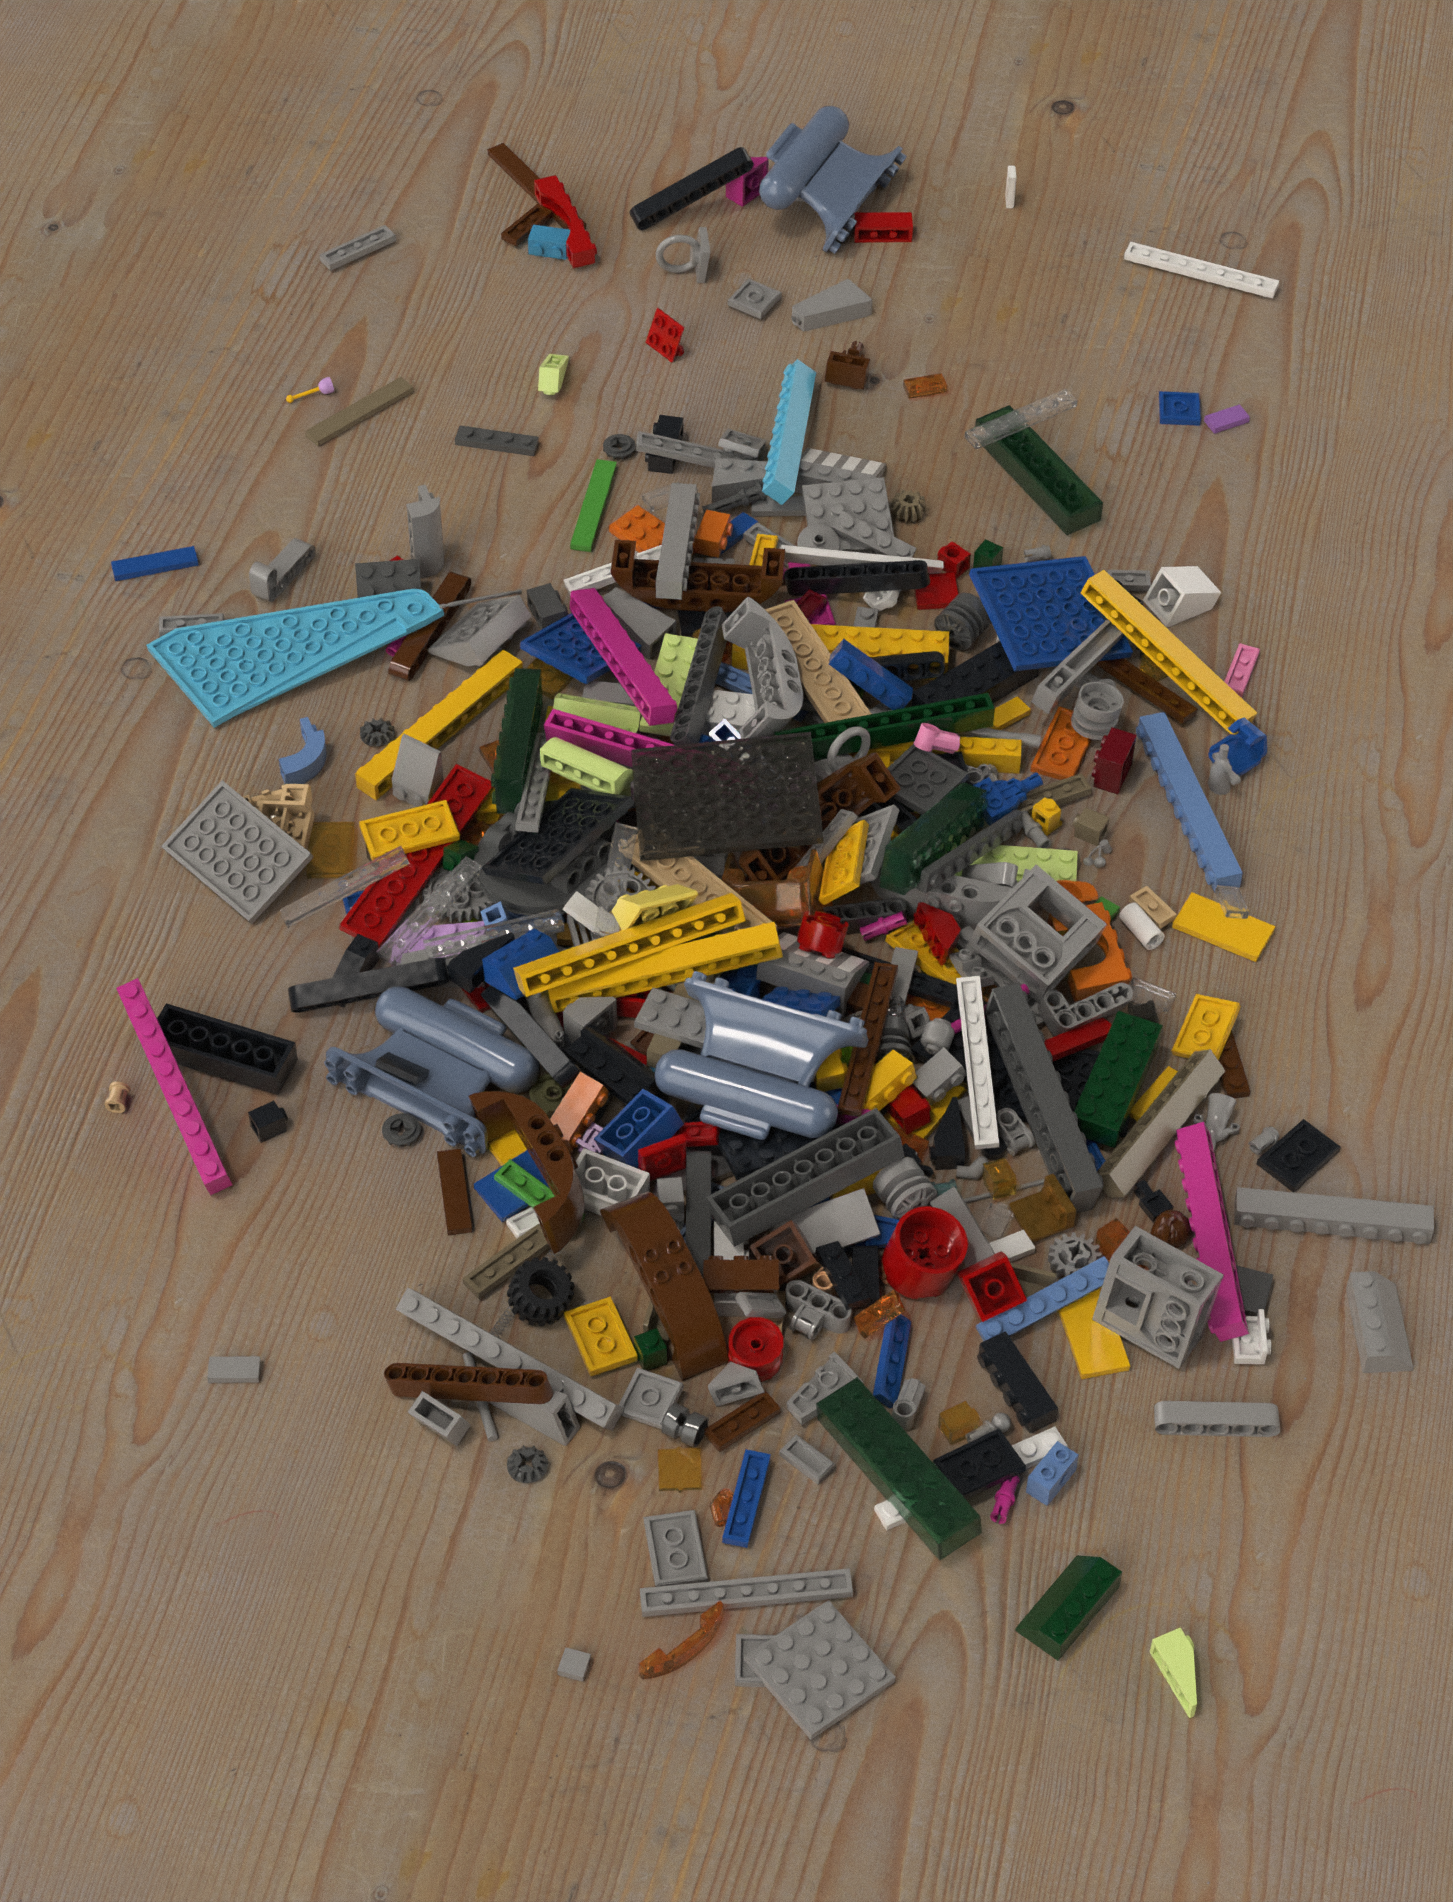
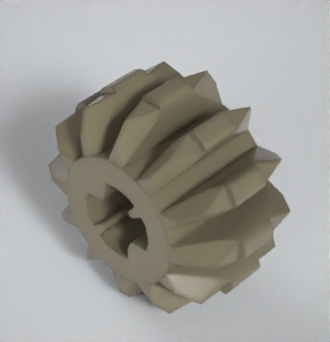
M912 489L910 492L903 490L902 493H896L891 502L893 517H897L898 521L904 520L905 523L908 521L915 523L916 520H922L926 512L925 497L921 496L920 492H912Z

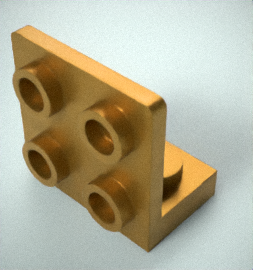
M1054 1173L1045 1176L1042 1191L1009 1203L1010 1211L1032 1242L1074 1227L1076 1209Z

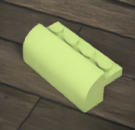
M558 693L554 698L553 709L640 734L639 725L642 715L636 706Z
M557 737L551 738L540 748L541 766L552 770L553 773L597 792L631 796V782L636 778L633 770Z

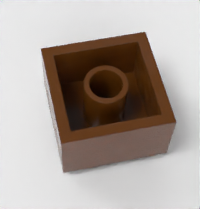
M792 1220L750 1246L757 1260L759 1256L764 1255L773 1256L774 1260H779V1291L785 1290L790 1281L800 1280L822 1266L798 1224Z

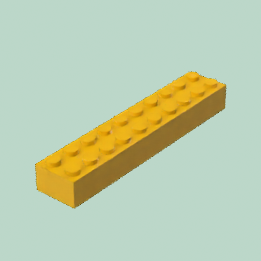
M811 624L830 654L843 638L869 657L938 651L945 658L944 673L948 671V631ZM733 644L732 667L748 670L745 649ZM932 662L930 665L933 667H938L940 664L938 662ZM911 664L908 667L911 669H916L919 666L916 664ZM894 666L887 667V669L890 671H894L897 669Z

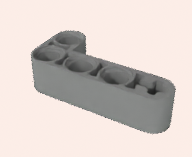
M294 538L269 565L258 561L255 562L249 572L252 594L273 602L311 562L315 555V546Z
M1117 983L1070 1006L1059 991L1049 990L1040 1000L1038 1012L1051 1033L1057 1036L1123 1010L1132 999L1133 990L1126 983Z

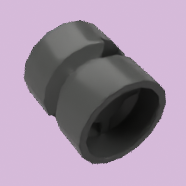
M674 1403L664 1419L662 1433L674 1439L680 1437L682 1443L695 1448L704 1437V1429L708 1427L709 1418L697 1412L690 1414L688 1408Z

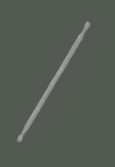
M517 589L515 591L440 604L439 607L442 609L448 606L452 607L513 595L515 593L519 594L522 590Z
M1044 1179L965 1198L964 1200L966 1203L1041 1185L1044 1184Z

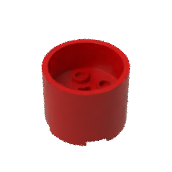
M923 1206L908 1211L897 1223L882 1255L881 1262H883L887 1282L898 1293L911 1299L917 1300L918 1298L941 1295L951 1284L966 1256L968 1249L967 1235L961 1223L945 1210Z

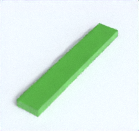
M596 460L570 543V549L591 552L615 475L617 462Z

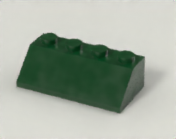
M1077 1555L1018 1624L1015 1631L1059 1661L1118 1590L1122 1571L1101 1557Z

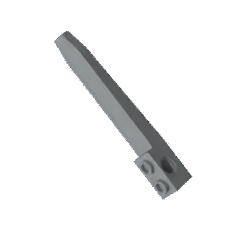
M1107 619L1038 685L1031 702L1047 714H1050L1072 692L1074 685L1124 634Z

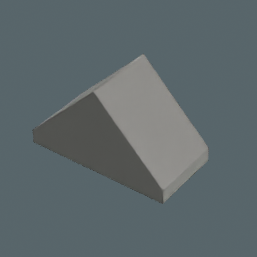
M729 1362L708 1385V1390L716 1407L764 1393V1388L757 1372L733 1362Z

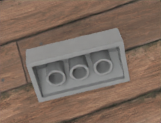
M1375 1271L1350 1272L1346 1292L1362 1372L1413 1371L1396 1284Z

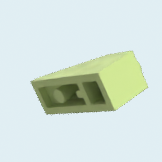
M549 354L539 367L538 391H543L546 395H555V393L560 391L569 356Z
M1178 1628L1152 1639L1150 1654L1189 1718H1192L1197 1707L1194 1644L1188 1635L1185 1636L1182 1629Z

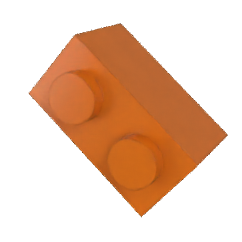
M706 510L694 538L695 553L719 558L721 551L726 549L727 537L731 536L733 532L731 514Z

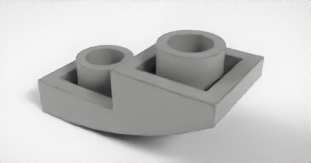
M962 949L959 952L950 954V960L961 977L980 976L981 987L994 984V975L982 967V958L972 950Z

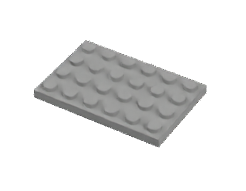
M223 780L161 846L251 924L259 918L314 857Z

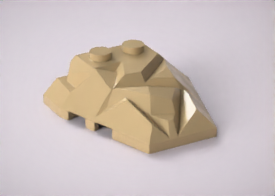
M309 784L281 785L282 789L272 792L267 789L258 796H242L308 850L315 816L314 810L311 808L312 792Z

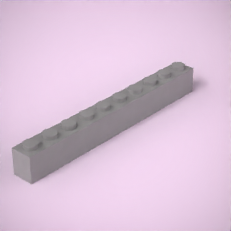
M407 1288L396 1308L397 1311L498 1368L544 1371L552 1389L568 1396L573 1411L603 1428L613 1431L625 1409L418 1291Z

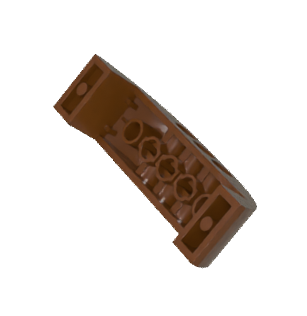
M615 540L611 575L619 586L631 596L656 607L674 610L708 611L713 607L719 606L724 612H733L747 597L761 604L772 597L780 588L783 582L785 549L764 548L762 566L691 562L689 578L687 579V591H683L682 600L656 598V577L659 560L637 559L636 541Z
M877 753L859 758L821 780L764 826L743 849L739 858V864L764 900L767 901L784 887L780 879L796 867L841 809L854 812L858 816L873 802L885 803L900 791L901 788Z
M501 1091L479 1092L469 1095L468 1097L476 1118L487 1128L488 1142L515 1129L552 1191L554 1197L533 1208L544 1238L554 1254L559 1252L576 1233L584 1212V1194L576 1172L578 1165L573 1155H570L573 1153V1150L568 1140L561 1139L563 1134L558 1124H552L543 1109L535 1102L523 1096Z
M647 1191L600 1209L609 1232L617 1230L674 1347L672 1361L682 1381L728 1363L726 1342L711 1295L676 1223L664 1204L657 1196Z

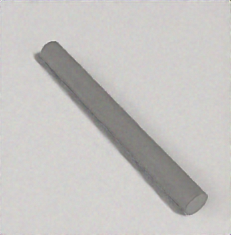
M464 1353L462 1357L465 1366L476 1367L472 1353ZM476 1401L488 1441H495L498 1436L486 1401Z

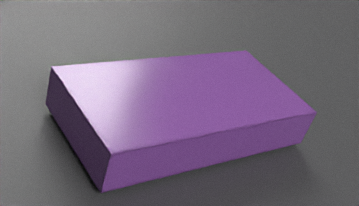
M1240 404L1206 415L1204 418V422L1214 434L1248 423L1250 420V416Z

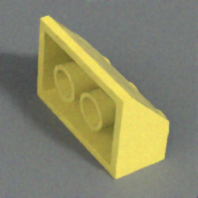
M679 884L663 885L655 890H643L635 895L630 896L626 894L621 896L612 909V913L621 930L688 908L694 902L698 893L696 890Z

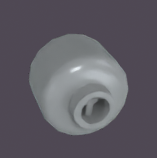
M935 1018L933 1021L926 1023L921 1043L926 1048V1051L932 1055L938 1053L943 1047L949 1051L955 1031L951 1027L950 1022L941 1018Z

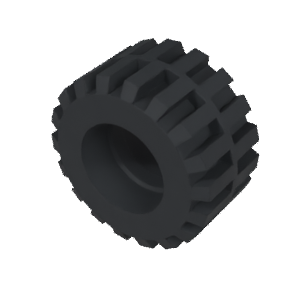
M538 1257L532 1258L531 1262L529 1260L525 1261L517 1269L508 1286L507 1296L510 1297L508 1304L513 1306L512 1312L514 1315L519 1314L521 1321L526 1319L529 1321L528 1324L532 1326L535 1323H538V1326H544L546 1322L548 1325L554 1324L555 1320L558 1321L571 1303L575 1287L574 1282H570L572 1276L570 1273L566 1274L567 1268L564 1265L560 1267L557 1265L558 1261L553 1259L550 1262L547 1257H543L541 1261H539ZM538 1284L544 1286L549 1290L552 1298L542 1299L533 1294L529 1285Z

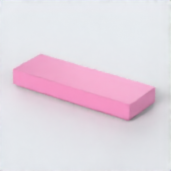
M1239 643L1224 682L1242 698L1260 649Z

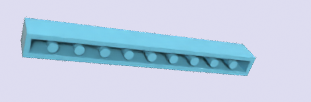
M798 359L793 364H789L783 372L785 376L781 383L782 391L779 394L778 412L774 419L773 438L770 441L771 448L767 455L766 474L762 480L764 483L762 492L781 505L795 492L816 372Z

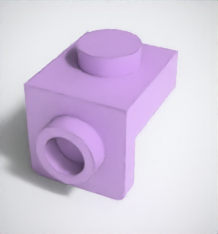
M592 1122L582 1139L578 1138L575 1142L579 1149L578 1152L581 1153L583 1148L602 1155V1151L594 1141V1138L604 1128Z

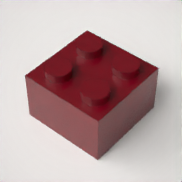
M1111 727L1109 734L1103 736L1101 741L1102 748L1096 751L1093 760L1096 763L1091 775L1094 778L1093 787L1119 794L1133 764L1136 734Z

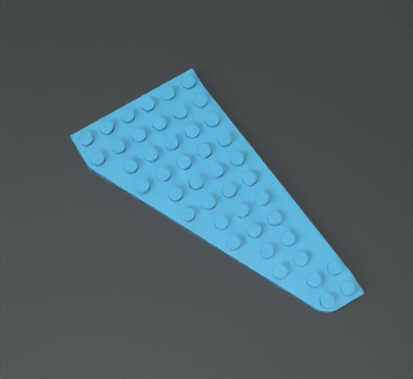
M408 589L176 628L147 644V649L215 728L234 716L427 626L444 616V611L426 591Z

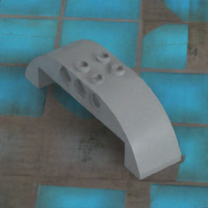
M747 597L724 621L722 630L725 640L745 649L756 712L739 729L741 742L746 747H760L768 744L774 738V733L781 731L800 711L803 704V690L796 655L786 634L764 608L752 598Z
M892 840L888 843L877 879L870 881L880 898H900L906 903V915L914 917L918 903L924 902L952 914L960 928L970 926L973 930L1012 889V887L953 875L950 879L925 894L918 890L923 868L890 861ZM1025 869L1023 877L1030 871L1029 869ZM1038 905L1033 912L1037 913L1042 906Z

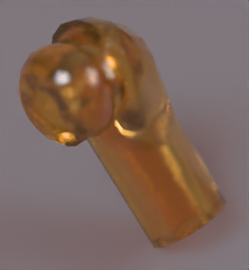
M728 1488L719 1491L709 1505L716 1527H722L727 1522L725 1510L733 1499V1492Z

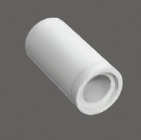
M1130 903L1122 909L1119 918L1147 950H1152L1162 943L1165 937L1164 933L1137 903Z

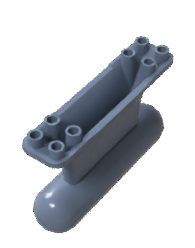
M824 106L819 109L803 129H800L794 123L788 125L766 153L767 158L775 162V164L762 179L759 188L762 201L767 207L774 210L788 208L798 197L809 204L818 213L825 226L826 239L822 250L826 253L830 250L834 254L841 246L836 240L838 239L844 243L850 234L844 227L851 231L857 223L852 218L854 212H857L879 184L884 188L887 187L891 181L887 174L894 177L900 169L894 163L896 162L901 166L907 157L901 152L903 148L900 146L887 154L875 156L862 153L844 143L842 140L848 133L849 121L842 109L835 106Z
M697 971L693 972L692 978H686L684 986L688 995L699 1001L704 1009L706 1023L704 1043L700 1055L685 1050H670L661 1056L656 1064L654 1075L656 1085L660 1091L671 1097L703 1106L700 1114V1120L703 1123L759 1140L767 1138L771 1127L808 1138H820L831 1132L837 1121V1104L830 1095L810 1088L809 1085L820 1065L834 1051L848 1046L865 1048L869 1040L866 1034L867 1030L863 1028L864 1021L857 1017H851L849 1023L840 1021L842 1015L836 1011L829 1010L826 1017L818 1014L813 1015L737 993L728 988L729 982L727 980L716 978L714 984L706 982L707 976Z
M396 986L387 989L379 996L376 1002L375 1016L378 1023L384 1029L394 1034L383 1044L366 1053L352 1054L337 1047H330L326 1051V1060L324 1061L329 1071L326 1079L333 1085H337L339 1082L346 1084V1090L352 1095H357L361 1092L404 1114L415 1117L418 1121L443 1133L445 1136L444 1140L449 1145L456 1146L457 1143L464 1145L465 1152L472 1157H475L478 1153H485L489 1146L487 1128L481 1121L476 1119L468 1096L473 1093L484 1092L489 1083L511 1093L526 1092L536 1084L539 1077V1061L527 1048L503 1037L507 1030L505 1024L455 999L447 1000L444 1006L405 987ZM387 1052H390L428 1069L429 1074L425 1080L414 1085L376 1068V1061Z

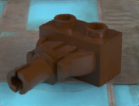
M854 341L847 354L846 350L842 353L831 351L827 360L825 382L864 390L868 380L870 359L865 358L864 354L861 355L864 349L862 342H859L858 346H856L857 341Z

